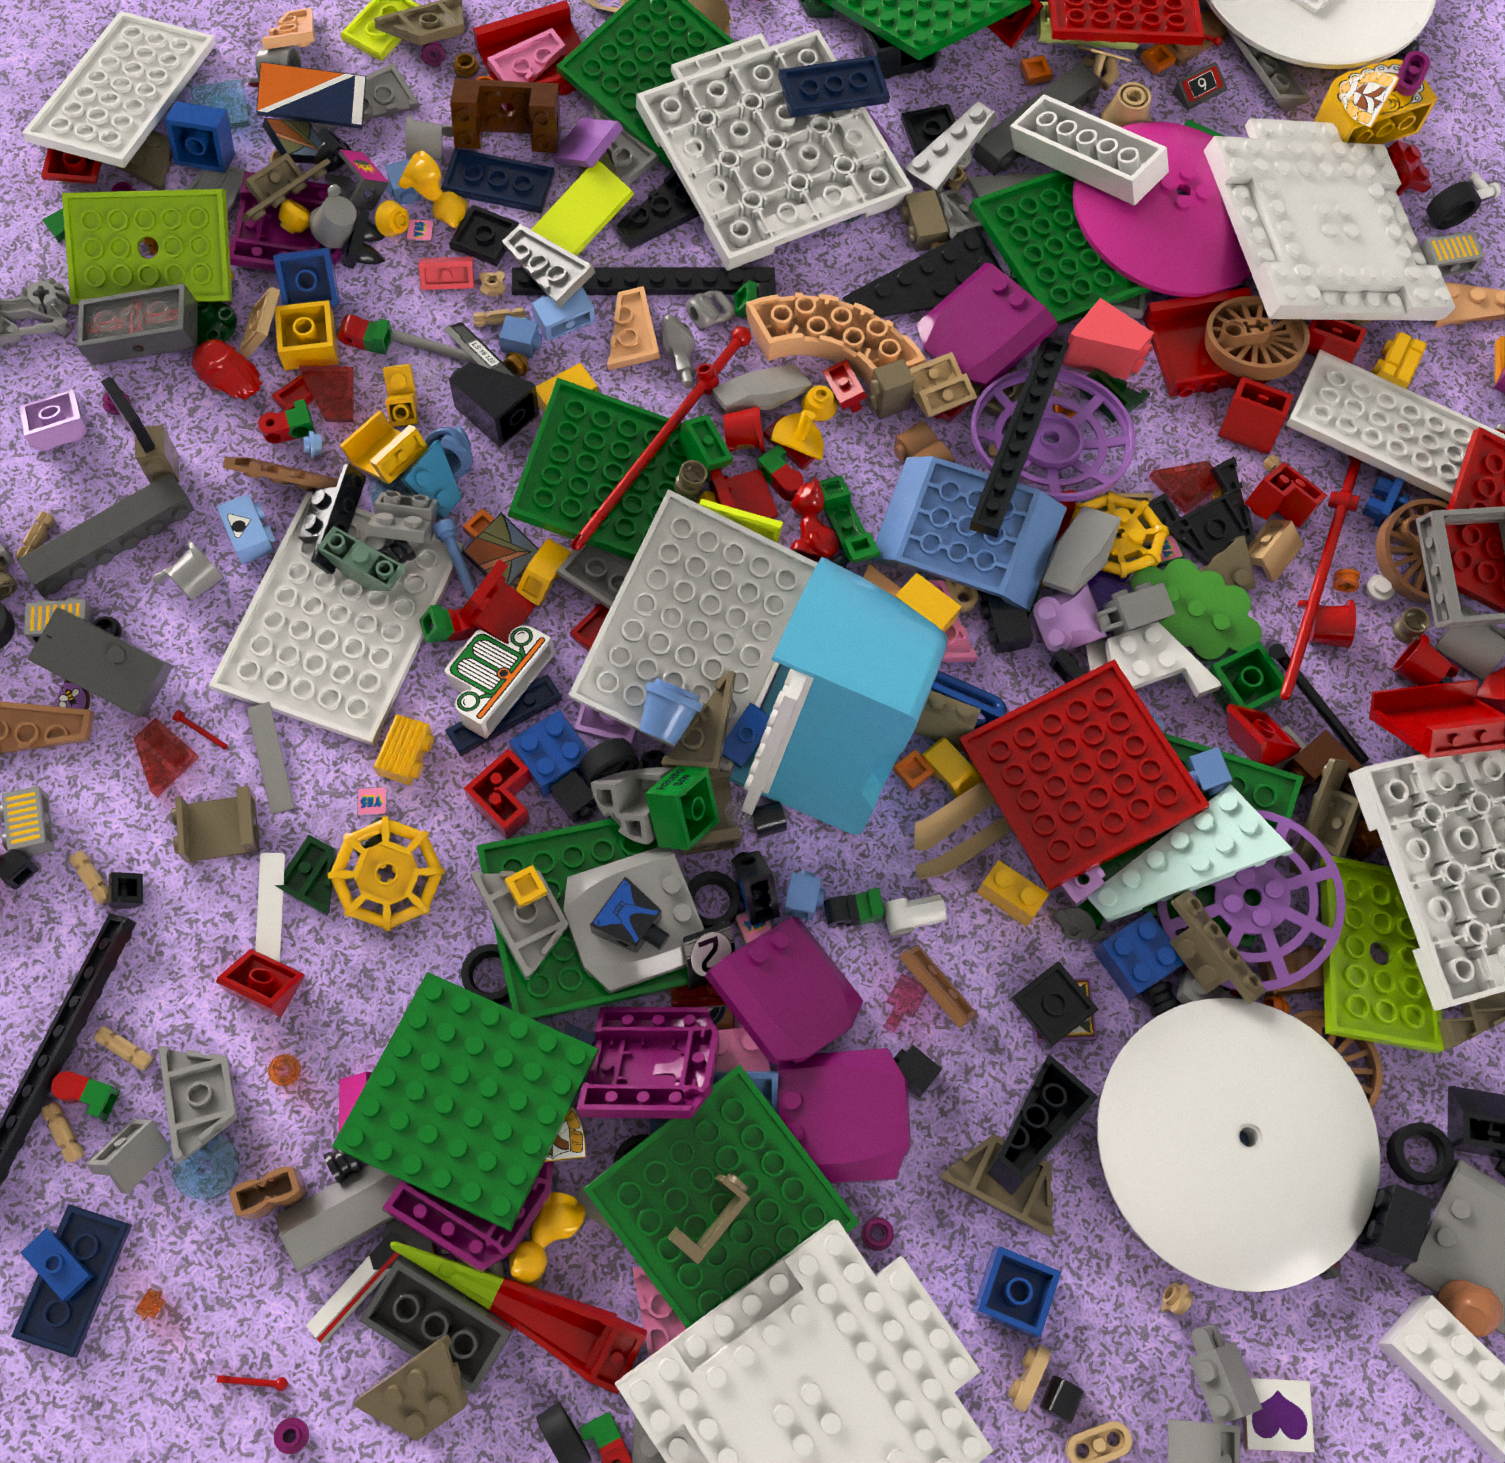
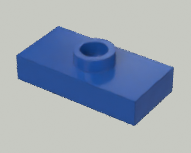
M750 702L726 737L722 756L742 769L761 741L770 715Z
M51 1228L43 1230L20 1252L62 1301L67 1302L93 1277Z

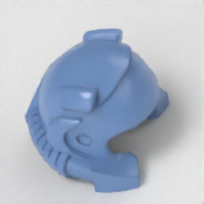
M461 426L456 428H439L427 436L425 442L428 447L436 440L440 442L454 478L459 479L471 470L473 464L471 442Z

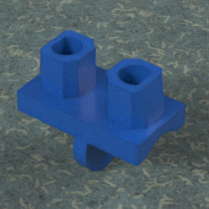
M1378 477L1371 493L1385 498L1384 502L1370 496L1362 511L1363 514L1376 519L1373 524L1374 526L1380 528L1390 512L1393 513L1402 505L1410 502L1408 494H1402L1401 497H1397L1404 479L1396 477L1393 481L1385 477Z

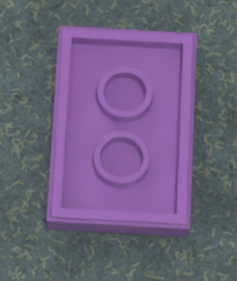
M581 118L558 146V152L553 153L550 157L556 163L593 168L621 133L623 127L618 121Z

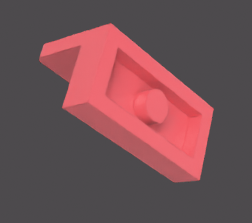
M474 256L421 258L418 262L421 290L474 288Z

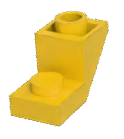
M411 363L384 367L383 374L388 393L385 403L391 426L418 424L417 390Z
M547 538L526 567L516 591L534 604L542 605L553 581L561 577L556 573V570L573 551Z
M942 737L921 754L935 770L933 776L946 782L955 799L982 782L974 767L945 737Z

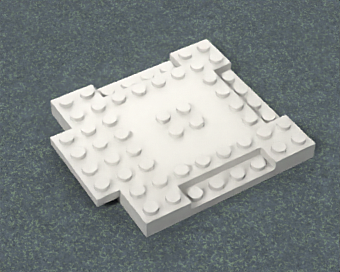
M819 30L769 47L764 36L760 33L671 65V73L675 81L636 95V109L657 146H662L704 221V231L727 271L773 254L775 247L852 217L863 214L867 218L904 203L905 195L913 192L912 185L865 107L794 118L790 117L778 77L779 69L837 61Z
M1250 118L1245 124L1249 138L1214 136L1204 149L1205 156L1269 319L1437 321L1445 319L1456 308L1438 266L1428 265L1396 193V190L1401 185V181L1384 144L1345 143L1342 141L1337 127L1333 123Z
M1505 749L1428 758L1420 754L1362 767L1349 773L1369 832L1378 830L1420 948L1412 951L1434 1011L1504 992Z
M835 1219L615 1382L621 1395L666 1463H980L994 1451L955 1394L959 1388L981 1371L904 1257H898L875 1275L840 1222Z

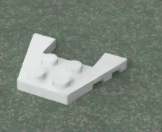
M1158 621L1108 638L1105 643L1108 662L1115 659L1134 690L1180 673L1183 674L1195 698L1218 691L1222 686L1221 682Z

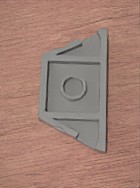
M474 871L471 873V879L524 979L527 980L566 931L569 923L540 871H537L548 893L546 896L521 909L518 908L505 884V878L515 874V872L500 871V873L481 874V871Z
M161 1046L158 1048L173 1160L176 1164H180L238 1119L231 1068L227 1056L203 1055L198 1051L187 1050V1053Z

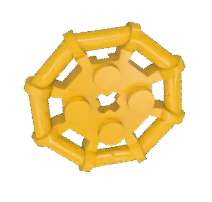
M1107 491L1103 496L1085 503L1078 502L1075 504L1070 523L1083 506L1096 510L1106 506L1105 513L1121 518L1117 532L1121 535V539L1115 538L1109 555L1112 558V562L1107 561L1106 566L1101 571L1119 575V578H1126L1128 574L1149 566L1155 567L1161 562L1160 555L1165 539L1169 536V528L1161 523L1149 507L1148 501H1138L1116 495L1113 491ZM1143 517L1151 528L1145 529L1139 520ZM1144 540L1153 541L1149 550L1142 547ZM1134 557H1138V559H1135V560L1130 561V562H1128V563L1126 562V561L1129 560V559H1132V558H1134Z
M383 816L382 820L350 834L346 833L343 836L344 841L331 872H328V879H331L345 912L343 914L347 918L353 917L383 928L384 932H389L392 928L420 915H427L431 911L429 908L442 875H445V868H442L428 837L429 833L426 830L420 831L389 819V816ZM381 833L382 842L366 849L361 845L360 842ZM393 833L412 841L406 848L390 842V835ZM420 847L428 865L426 868L419 869L412 855V852ZM354 849L360 853L354 871L345 870ZM387 865H391L392 872L395 873L394 879L389 878L387 882H382V876L378 874V870L380 868L385 869ZM419 876H426L428 880L419 898L413 894V890ZM354 878L361 895L353 900L345 882L347 879ZM407 898L414 904L392 915L391 905ZM366 899L383 905V915L361 906Z

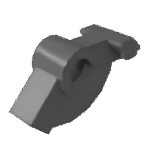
M1066 907L1064 909L1060 908L1053 913L1063 927V932L1068 939L1076 940L1082 938L1098 942L1106 936V931L1096 929L1093 918L1083 909Z

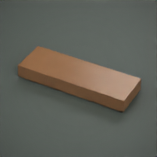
M919 945L905 950L899 956L900 960L959 1029L977 1016V1012Z

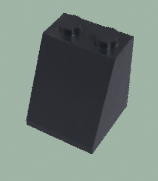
M468 362L462 368H457L451 377L448 378L455 408L498 447H502L540 415L536 385L530 381L472 362Z

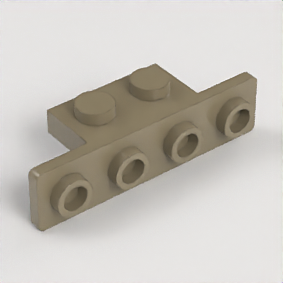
M285 153L247 178L244 184L259 204L241 217L243 223L250 219L253 222L258 221L267 214L266 208L272 205L275 209L287 200L285 196L290 192L296 195L308 186L305 183L311 178L314 181L322 178L328 173L325 168L331 161L326 158L303 174L290 155Z
M1330 758L1322 770L1320 786L1312 798L1309 816L1302 826L1313 834L1328 852L1345 857L1362 810L1357 797L1340 791L1349 762ZM1301 836L1298 846L1294 851L1300 855L1309 869H1311L1317 850L1309 841ZM1292 861L1289 869L1294 872H1300Z
M1190 890L1185 891L1171 901V904L1189 928L1169 943L1207 993L1228 979L1248 1004L1253 1003L1266 992L1260 978L1248 967L1242 959L1240 952L1232 946L1222 933L1220 926L1212 920L1203 908L1200 900Z

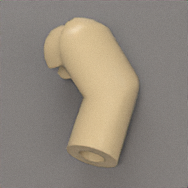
M1110 56L1105 58L1102 70H1105L1106 74L1101 78L1099 86L1105 91L1119 77L1117 59Z

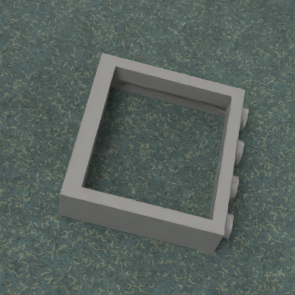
M1505 506L1435 510L1415 519L1435 628L1447 629L1505 624V613L1462 616L1445 527L1447 525L1498 522L1505 554Z

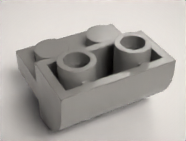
M397 491L381 492L374 503V515L367 524V536L419 543L431 542L434 534L432 526L436 523L438 499H430L428 496L421 494L414 496L401 495Z
M1467 605L1461 608L1462 616L1480 615ZM1496 625L1447 628L1435 648L1440 650L1446 657L1465 667L1471 674L1484 680L1505 655V631Z
M1168 1419V1463H1240V1426Z

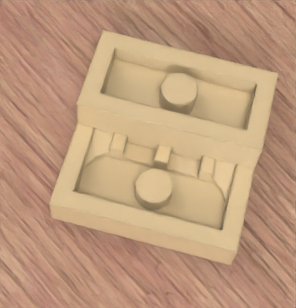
M953 352L909 368L915 379L912 395L927 418L977 399L967 373H961Z

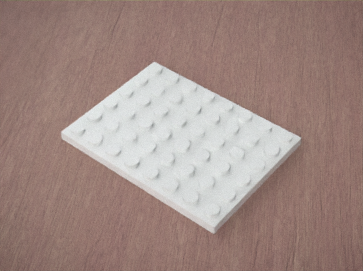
M668 489L568 694V698L674 748V744L639 730L647 695L645 688L648 681L654 683L656 678L700 696L698 702L707 703L715 692V685L721 677L725 676L728 670L734 671L736 678L726 731L727 737L750 702L758 708L760 707L780 664L771 660L818 563ZM722 756L720 770L723 772L729 771L730 773L733 763Z
M307 491L209 687L213 691L253 705L270 702L272 711L374 746L424 639L419 620L430 605L440 604L455 572V566L445 543H441L440 539H436L435 534H433L431 542L407 541L414 550L416 558L403 564L406 566V571L391 591H371L346 577L337 568L334 574L325 573L311 562L316 543L306 544L298 538L314 494ZM356 508L348 531L349 535L379 552L384 545L389 546L393 543V539L367 536V524L374 513ZM456 541L462 552L465 549L464 543Z

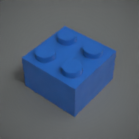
M176 101L165 118L174 165L225 173L235 155L227 109Z
M330 247L279 253L273 256L283 305L326 300L330 301L331 306L339 305L340 297Z
M560 710L509 740L511 751L529 768L531 780L543 798L551 794V786L573 770L579 776L582 775L579 764L588 752V749Z
M1150 911L1101 942L1093 951L1129 1002L1185 964L1170 945V938Z
M998 1246L992 1249L972 1313L1031 1338L1041 1337L1061 1271Z

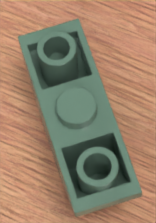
M335 526L332 527L317 547V550L324 557H327L346 577L371 591H391L406 571V566Z

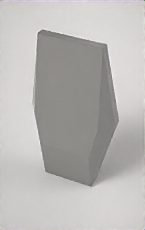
M229 166L225 173L203 170L184 190H226L228 214L234 207L240 194L243 174L246 170Z
M795 364L752 371L735 377L713 388L712 395L728 413L758 406L760 410H772L813 388V384Z
M1083 506L1054 544L1043 577V585L1070 595H1074L1106 566L1121 518Z

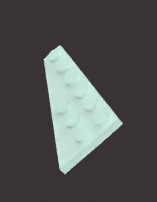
M1230 784L1208 802L1210 804L1208 809L1180 823L1087 898L1107 922H1111L1143 910V907L1158 901L1170 900L1174 895L1187 890L1194 891L1234 876L1238 871L1266 864V861L1282 855L1285 857L1293 854V849Z

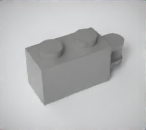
M1149 581L1134 587L1135 592L1129 593L1128 589H1124L1112 594L1113 600L1104 604V610L1095 614L1101 632L1105 633L1112 630L1114 636L1157 621L1161 622L1175 615V610L1164 583L1152 586Z
M1207 1324L1194 1329L1191 1338L1198 1355L1190 1357L1189 1361L1214 1423L1224 1424L1263 1409L1235 1341L1225 1345L1219 1329L1213 1324Z

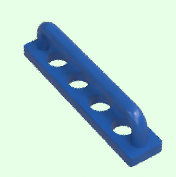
M938 670L935 678L936 682L933 683L931 690L981 709L980 713L985 719H977L975 729L1007 714L1006 704L998 696Z

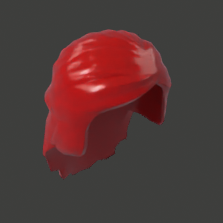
M210 339L204 341L195 349L191 362L192 368L196 372L198 379L204 382L210 389L214 391L221 390L233 399L242 398L243 400L255 395L260 390L259 386L262 385V382L259 379L260 373L256 366L247 360L244 355L237 352L235 347L222 340Z

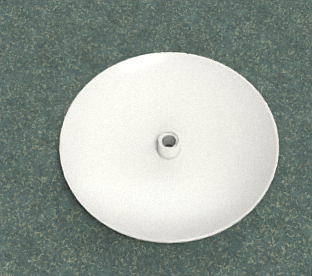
M1214 998L1189 1002L1158 1015L1134 1034L1119 1052L1105 1080L1099 1102L1097 1140L1106 1182L1121 1214L1133 1231L1162 1260L1180 1272L1212 1286L1234 1291L1263 1292L1284 1289L1306 1282L1326 1271L1340 1260L1363 1231L1376 1199L1380 1176V1147L1373 1113L1359 1081L1341 1055L1322 1036L1297 1018L1262 1003L1253 1002L1248 1004L1244 999ZM1240 1131L1248 1136V1147L1240 1141Z

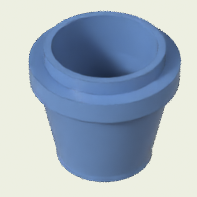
M657 678L654 683L648 681L645 688L647 695L639 730L677 745V742L696 713L701 712L704 704L698 702L700 696Z

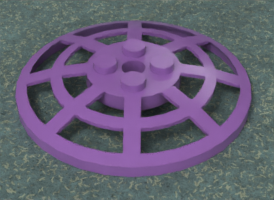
M1031 367L1013 371L993 381L982 392L976 402L971 417L970 431L972 443L978 457L989 471H991L994 463L984 452L979 438L994 442L998 453L1005 435L1002 434L1003 426L1007 419L1012 417L1018 402L1016 400L1012 403L1003 390L1013 385L1024 383ZM1061 368L1056 382L1075 386L1094 397L1083 407L1069 399L1052 396V390L1020 476L1030 482L1049 486L1050 492H1043L1058 502L1091 498L1114 486L1124 476L1132 461L1136 441L1133 422L1128 411L1111 391L1085 375ZM993 397L1004 409L997 418L994 432L978 427L982 411ZM1102 404L1117 419L1123 436L1106 437L1102 425L1093 415ZM1053 405L1074 411L1076 415L1070 419L1063 414L1053 412ZM1086 421L1093 429L1097 439L1084 440L1079 426ZM1044 438H1052L1056 443H1048ZM1124 446L1123 460L1116 474L1110 477L1099 472L1098 470L1105 461L1107 448ZM1098 449L1097 459L1091 467L1078 459L1082 450ZM1032 464L1046 469L1047 479L1029 474L1024 469ZM1069 466L1081 473V475L1064 480H1059L1058 470ZM1089 478L1102 484L1090 490L1076 493H1062L1061 487L1076 485Z
M1256 810L1264 819L1278 823L1275 831L1284 840L1289 829L1303 836L1315 847L1327 865L1326 867L1310 871L1305 861L1293 850L1294 853L1287 855V857L1298 867L1301 872L1300 875L1285 879L1274 868L1278 858L1276 857L1266 861V864L1246 868L1236 872L1234 876L1210 884L1215 887L1213 893L1214 904L1203 908L1211 918L1219 916L1222 922L1231 929L1227 939L1232 946L1237 948L1243 934L1261 935L1267 952H1239L1245 962L1261 963L1271 961L1276 979L1261 981L1266 992L1285 988L1304 979L1326 960L1339 939L1344 923L1346 904L1344 886L1339 870L1322 843L1307 829L1289 818L1268 811ZM1330 878L1333 879L1337 901L1335 922L1332 929L1316 921L1319 905L1316 883ZM1307 886L1309 895L1307 916L1290 908V891ZM1196 890L1191 891L1192 894L1196 897ZM1246 890H1255L1260 895L1259 905L1250 906L1246 904L1243 898L1244 892ZM1167 901L1156 902L1160 925L1170 940L1177 937L1175 931L1186 928L1188 925L1181 916L1170 920ZM1284 919L1302 927L1291 941L1279 947L1273 929L1279 926ZM1310 932L1327 941L1323 949L1311 962L1290 975L1288 974L1283 956L1299 947ZM1229 979L1219 985L1237 991Z

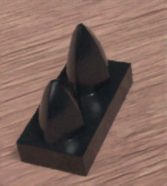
M323 126L316 133L321 138L322 143L316 151L314 161L322 162L328 158L331 163L325 169L329 173L345 164V161L338 154L340 149L353 150L345 141Z
M362 209L358 210L343 265L354 269L357 262L362 264L385 262V259L376 249L363 242L380 241L385 236L378 231L375 224L368 221L369 212Z

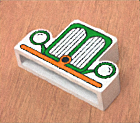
M524 625L514 628L509 634L508 644L482 630H477L467 643L456 651L454 658L445 668L450 686L460 692L456 698L455 706L462 724L485 739L489 737L555 655L552 638L530 626Z

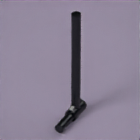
M1271 640L1267 647L1269 655L1276 659L1283 669L1287 671L1290 657L1285 652V648L1280 641ZM1299 670L1295 684L1350 754L1361 765L1366 763L1370 758Z

